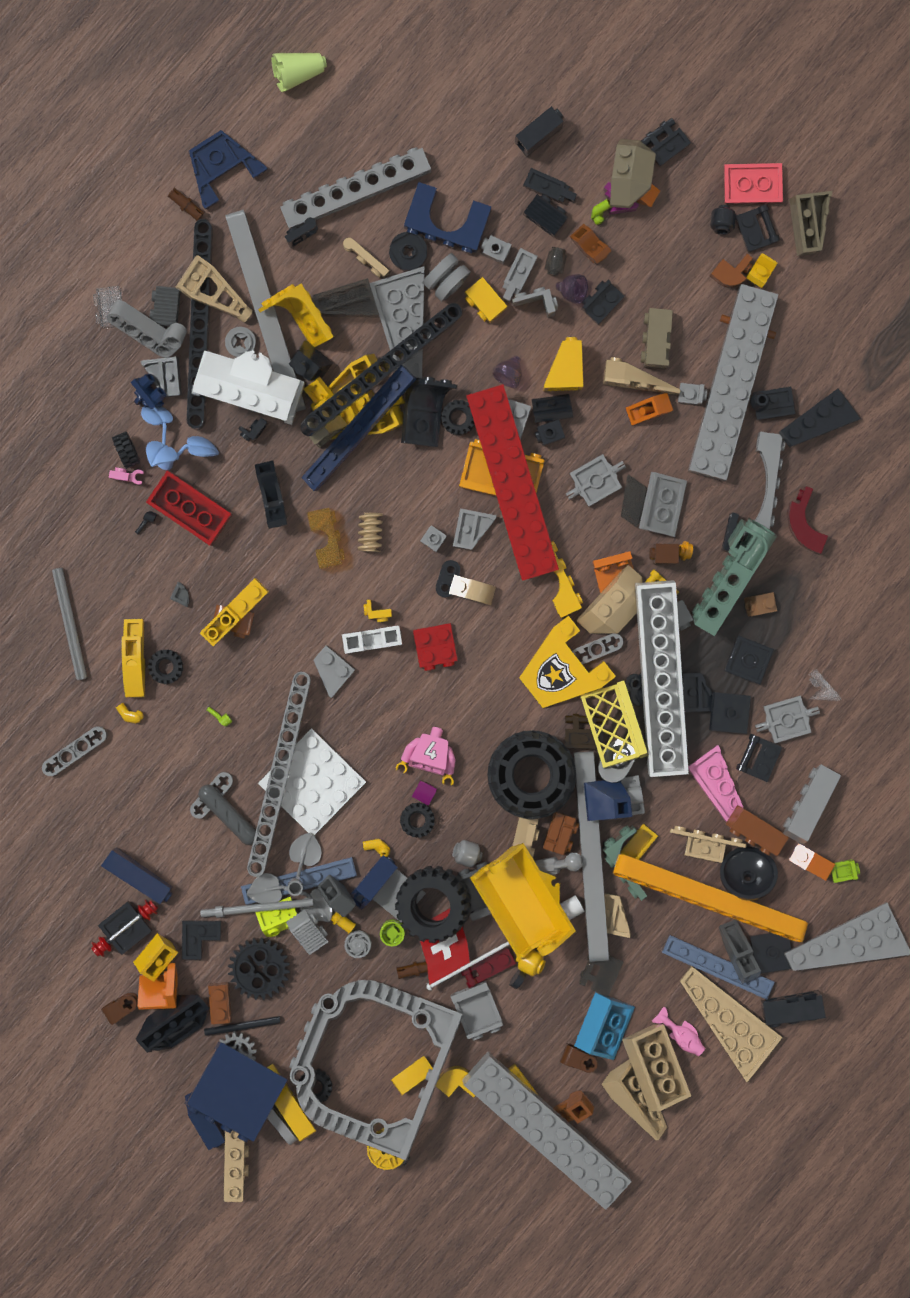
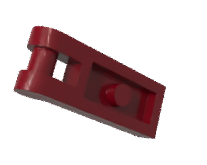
M508 946L460 973L462 976H465L466 984L470 988L515 965L516 962ZM476 969L479 976L474 978L471 972Z

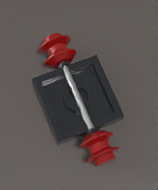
M145 899L146 904L144 906L138 905L139 912H137L131 903L127 901L98 925L107 938L99 936L98 943L92 942V951L98 957L100 955L105 957L104 952L106 950L111 952V944H113L119 953L123 955L152 931L143 918L151 920L150 915L152 913L157 915V905L152 900L148 901Z

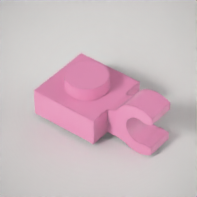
M115 467V471L110 470L109 472L110 479L134 482L138 485L143 483L136 480L137 474H144L142 470H135L129 474L126 473L127 469Z

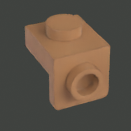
M774 592L744 599L748 617L777 611Z

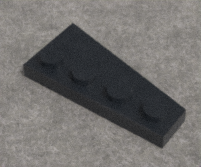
M837 388L779 431V434L791 448L817 436L854 423L861 418L839 388Z

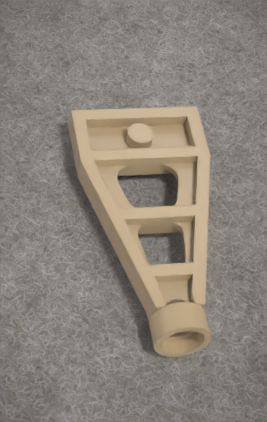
M199 255L195 256L175 287L189 298L233 315L243 323L247 321L253 311L243 302L214 266ZM206 277L211 278L217 285V291L213 296H208L200 291V286ZM222 291H225L233 299L229 307L219 303L217 300Z

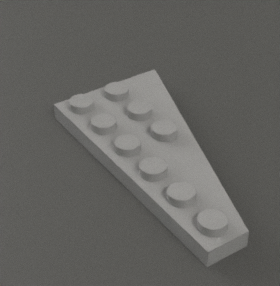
M885 902L784 952V955L791 969L796 971L910 955V949L888 903Z

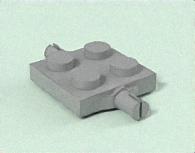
M602 454L569 473L574 481L575 488L565 494L569 496V500L580 495L589 507L622 488L616 473L626 468V466H621L624 464L623 461L612 466Z
M796 696L763 706L766 722L755 725V728H758L756 729L757 733L768 729L772 735L773 742L778 743L811 733L809 717L820 714V711H816L819 710L818 706L806 709L801 696Z

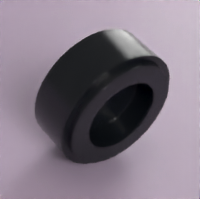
M518 970L509 985L514 989H518L524 982L526 973Z

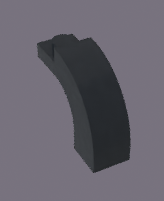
M274 461L255 464L268 528L288 525Z

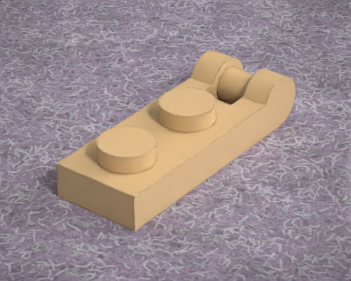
M352 238L344 240L345 250L348 252L353 251L358 255L356 259L364 266L367 263L372 267L370 271L378 278L382 276L385 279L389 275V270Z

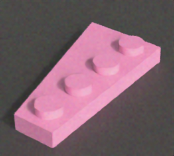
M716 745L690 764L688 770L724 821L727 822L736 806L739 805L743 808V805L720 752V747Z

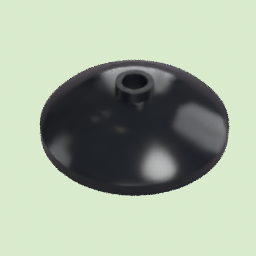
M747 846L746 848L740 847L732 850L725 856L720 867V879L724 888L730 894L742 900L752 901L767 896L774 889L778 878L777 866L772 857L755 847ZM749 877L751 880L746 881L744 878Z

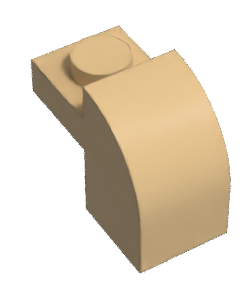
M454 575L449 594L491 605L496 587Z

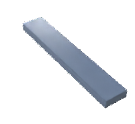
M350 857L301 870L300 880L303 883V890L318 886L328 875L333 876L338 881L357 876L353 858ZM297 871L277 876L279 885L288 886V882L296 878ZM252 883L241 886L246 905L255 903L254 900L247 896V891ZM280 889L282 895L289 894L288 890Z
M669 935L662 950V953L764 999H768L775 983L759 975L758 978L742 984L730 961L672 935Z

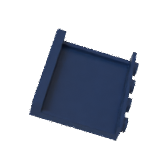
M218 1042L214 1048L216 1050L188 1101H185L184 1104L188 1106L187 1110L196 1115L200 1112L205 1115L204 1119L212 1124L216 1121L221 1124L222 1130L230 1134L232 1131L239 1134L237 1138L246 1143L249 1140L254 1142L284 1088L287 1079L224 1043Z

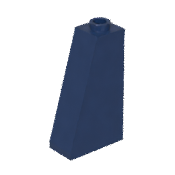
M117 847L110 852L101 865L104 869L159 904L163 901L167 902L173 894L170 891L172 889L170 884Z

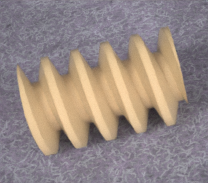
M364 513V515L359 516V519L364 522L358 524V526L364 530L358 532L359 535L363 536V538L358 539V542L363 544L358 547V550L381 552L376 550V548L382 546V544L377 542V540L382 539V536L377 535L378 532L382 531V528L377 527V525L382 524L383 521L377 519V517L383 516V513Z

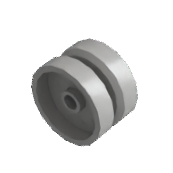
M453 253L446 256L422 282L429 290L441 284L435 291V296L441 302L455 293L471 274V271L465 265L455 269L459 259Z

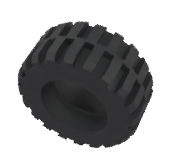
M427 866L424 869L415 871L404 881L396 895L395 910H398L396 915L398 921L402 920L403 922L402 928L411 931L409 933L410 936L414 937L416 935L419 937V941L422 942L429 940V943H436L437 940L440 942L446 941L449 937L452 938L460 931L469 917L468 914L471 911L472 904L469 902L471 894L466 891L468 886L466 883L462 884L460 881L462 878L459 875L454 876L452 870L447 869L445 871L441 866L436 868ZM435 888L446 895L450 903V912L445 919L439 921L431 920L420 912L417 906V896L421 890Z

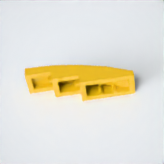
M274 1064L267 1067L271 1071L280 1075ZM286 1083L275 1105L301 1142L315 1133L316 1129L303 1112L298 1099L295 1098Z

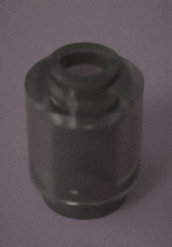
M552 247L551 251L548 252L544 268L547 270L548 275L558 277L559 274H563L567 259V251L565 249Z

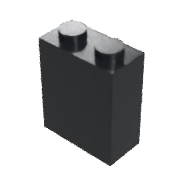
M551 106L515 135V144L528 157L562 129L564 116L558 109L554 110Z

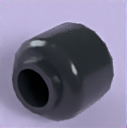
M720 205L711 212L710 226L716 234L727 235L734 230L736 213L728 205Z

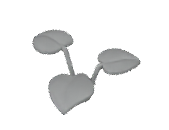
M313 833L303 834L292 843L289 850L290 859L293 862L300 863L296 878L291 879L288 882V886L279 885V880L275 875L263 873L253 881L247 891V896L255 902L263 904L280 901L282 898L280 889L288 890L292 896L305 895L306 898L304 899H314V906L300 907L301 912L306 910L309 915L313 913L318 921L329 922L332 917V908L328 906L318 888L312 890L310 895L304 892L303 883L300 880L302 865L313 866L321 858V846Z

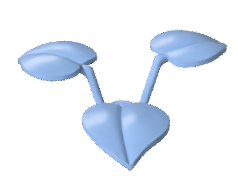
M149 406L142 407L141 416L147 423L163 426L162 443L151 441L146 446V455L151 467L158 465L163 470L172 469L174 461L179 459V456L185 449H188L190 454L200 457L219 455L218 449L208 439L200 436L189 437L187 444L176 453L172 447L165 445L166 423L173 421L172 414L163 407H155L154 409H151Z

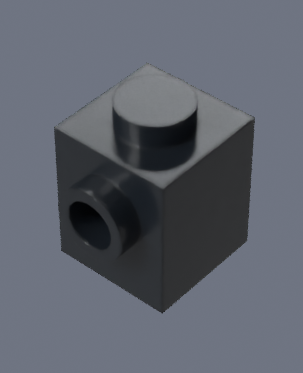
M559 420L538 426L537 432H535L537 442H542L543 446L565 439Z

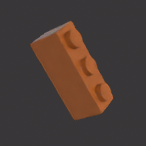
M739 805L736 806L726 822V825L731 828L729 832L738 837L742 834L746 837L744 841L752 846L758 844L761 846L760 851L768 856L771 853L778 856L789 838Z

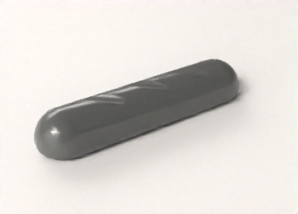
M212 785L202 786L198 792L200 800L243 844L253 845L256 829Z

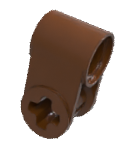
M128 992L104 1006L101 1010L109 1023L113 1025L134 1011L138 1005V996L133 992ZM127 1000H128V1001H130V1000L133 1001L132 1005H131V1004H128V1005H127L125 1002H126Z
M568 1043L560 1059L562 1064L587 1073L594 1072L598 1065L595 1055L588 1054ZM592 1059L593 1064H590L589 1067L586 1066L585 1061Z

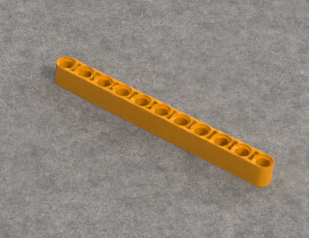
M621 854L617 857L613 871L615 876L792 941H804L808 926L806 921L752 901L742 900L733 894Z

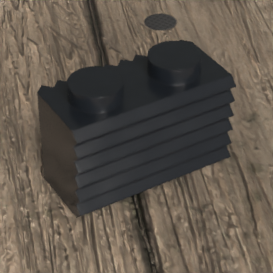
M537 194L523 212V215L554 238L567 221V212L560 206L556 208L551 205V200L543 194L539 196Z

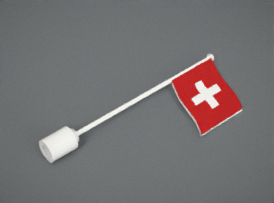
M576 896L560 903L569 920L584 913ZM450 909L433 917L431 920L439 921L445 919ZM463 927L452 938L449 937L443 942L439 940L436 943H429V940L420 941L428 968L429 983L426 986L427 989L432 990L431 988L510 945L509 942L470 962L468 942Z

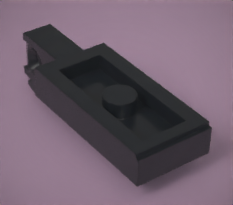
M533 168L530 169L523 185L525 188L562 203L564 199L574 203L577 197L576 193L569 191L570 186L566 185L565 182Z

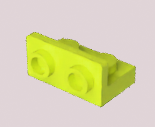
M288 897L278 902L292 901V898ZM296 908L255 912L262 932L266 937L277 936L281 931L289 929L286 922L297 915Z

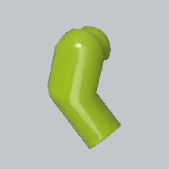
M609 199L593 207L591 219L594 220L596 225L604 222L603 212L611 208Z

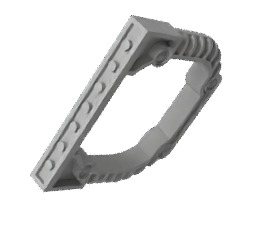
M354 981L342 986L333 995L324 994L318 1004H314L311 1014H313L311 1022L307 1021L304 1028L306 1035L304 1040L300 1039L296 1049L299 1050L296 1058H292L289 1066L291 1068L290 1080L296 1085L298 1101L303 1112L315 1124L407 1161L463 1014L377 981ZM328 999L334 1001V1006L331 1009L324 1007V1003ZM367 1000L412 1017V1023L415 1028L427 1030L434 1046L440 1048L433 1070L429 1069L425 1080L428 1081L426 1088L422 1087L418 1098L421 1100L413 1121L404 1118L398 1122L387 1124L386 1121L378 1118L367 1124L329 1109L321 1104L313 1093L316 1072L312 1064L330 1020L340 1017L347 1003ZM419 1015L427 1017L425 1024L419 1025L416 1020ZM303 1071L305 1079L300 1082L296 1081V1073ZM378 1123L384 1125V1131L381 1134L374 1132V1126Z

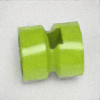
M396 919L385 921L380 930L382 942L391 947L399 945L405 936V930L401 926L403 923Z

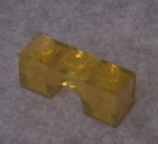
M330 508L307 512L311 532L324 531L328 535L327 545L322 549L315 550L319 569L342 565L345 555L343 548L339 549L338 545L341 537L339 530H335L334 523L337 522L335 511H331Z

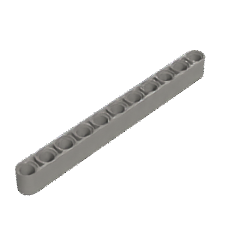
M244 209L227 214L225 217L273 370L276 373L297 379L294 369L289 365L291 359L275 307L271 306L262 312L258 311L259 308L263 307L261 303L270 298L271 295ZM302 395L296 412L306 409Z
M298 672L293 677L247 866L248 873L254 877L261 876L266 869L310 689L311 677L306 672ZM299 675L307 677L306 685L301 686L297 683ZM294 694H301L303 697L301 704L293 702L292 697ZM294 712L298 715L296 723H291L288 720L289 713ZM286 731H290L294 735L291 742H287L283 738V734ZM281 750L288 751L289 758L287 760L279 758ZM279 768L284 771L283 779L275 777L274 772L276 769ZM273 787L278 788L280 791V795L277 798L270 795V789ZM267 806L274 807V816H268L265 813ZM262 825L270 827L271 832L269 835L261 833ZM257 844H264L266 852L263 854L258 853L256 850ZM253 863H260L262 870L254 872L251 868Z
M593 751L575 752L574 763L576 766L581 856L583 858L582 871L589 962L609 961L599 820L587 821L584 791L585 782L596 781Z

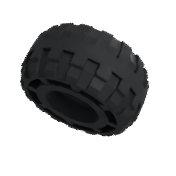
M522 731L506 738L495 749L488 765V784L494 799L507 812L525 819L544 818L557 812L569 800L576 783V766L568 748L556 737L542 731ZM530 756L542 759L550 770V780L547 786L536 793H527L521 790L514 780V769L517 763L523 758Z

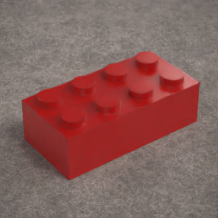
M168 470L146 501L147 504L210 546L216 541L233 515Z

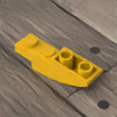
M254 578L200 634L214 646L269 590L257 578Z
M124 619L122 671L126 698L145 697L143 619Z

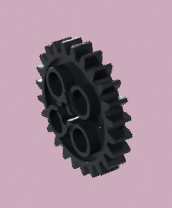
M255 937L252 943L246 940L245 947L239 944L240 951H233L236 957H230V960L234 962L228 964V967L233 969L228 975H234L230 982H237L235 989L241 987V995L245 991L248 992L247 998L254 994L255 1000H257L259 995L265 1000L267 993L270 997H273L272 991L274 990L276 993H279L278 986L285 987L282 980L288 981L289 979L284 975L290 973V970L285 968L290 965V962H284L288 955L281 954L284 948L276 949L278 943L272 946L271 939L267 943H264L263 937H261L260 942H257ZM256 951H263L266 955L265 959H257L255 956ZM248 955H251L258 966H263L262 972L270 978V982L265 979L261 971H255L256 965L248 958ZM244 962L250 964L251 970L248 972L242 971L241 964ZM268 966H276L278 972L274 975L270 974L267 969ZM255 977L261 978L263 985L260 987L255 986L253 979Z

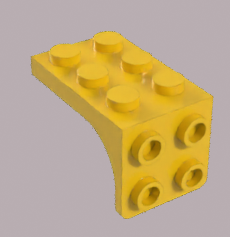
M302 283L296 287L292 284L263 301L261 303L263 307L258 309L259 312L271 306H281L287 309L307 341L314 347L333 338L331 328L324 322L320 310L315 307L311 300V295L305 290Z

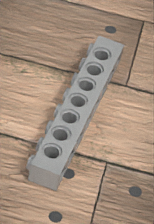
M412 148L404 156L395 155L387 163L379 162L372 165V169L368 171L364 169L359 170L351 178H340L336 180L334 185L329 186V184L319 187V191L311 193V191L306 192L298 200L290 199L283 202V206L280 208L289 229L295 226L297 228L301 227L309 217L314 218L316 221L431 173V167L423 148ZM410 161L414 164V167L411 170H406L403 168V164ZM388 169H394L396 175L390 178L385 175V172ZM376 176L378 182L375 185H370L367 182L369 177ZM357 183L361 188L358 192H352L350 186ZM335 191H341L343 196L341 199L336 200L332 197V194ZM316 199H324L325 204L322 207L315 206ZM304 205L307 207V212L305 214H298L297 208Z

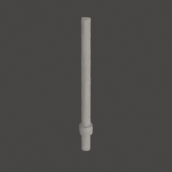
M314 899L234 907L216 906L214 909L201 910L200 914L201 917L216 916V918H221L231 914L314 906Z

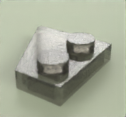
M628 475L620 517L637 527L641 521L648 488Z

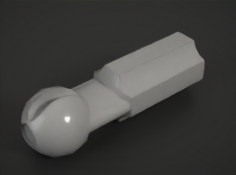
M570 853L563 860L551 857L535 860V863L540 871L554 875L558 874L560 869L567 868L570 871H578L583 866V858L578 853Z

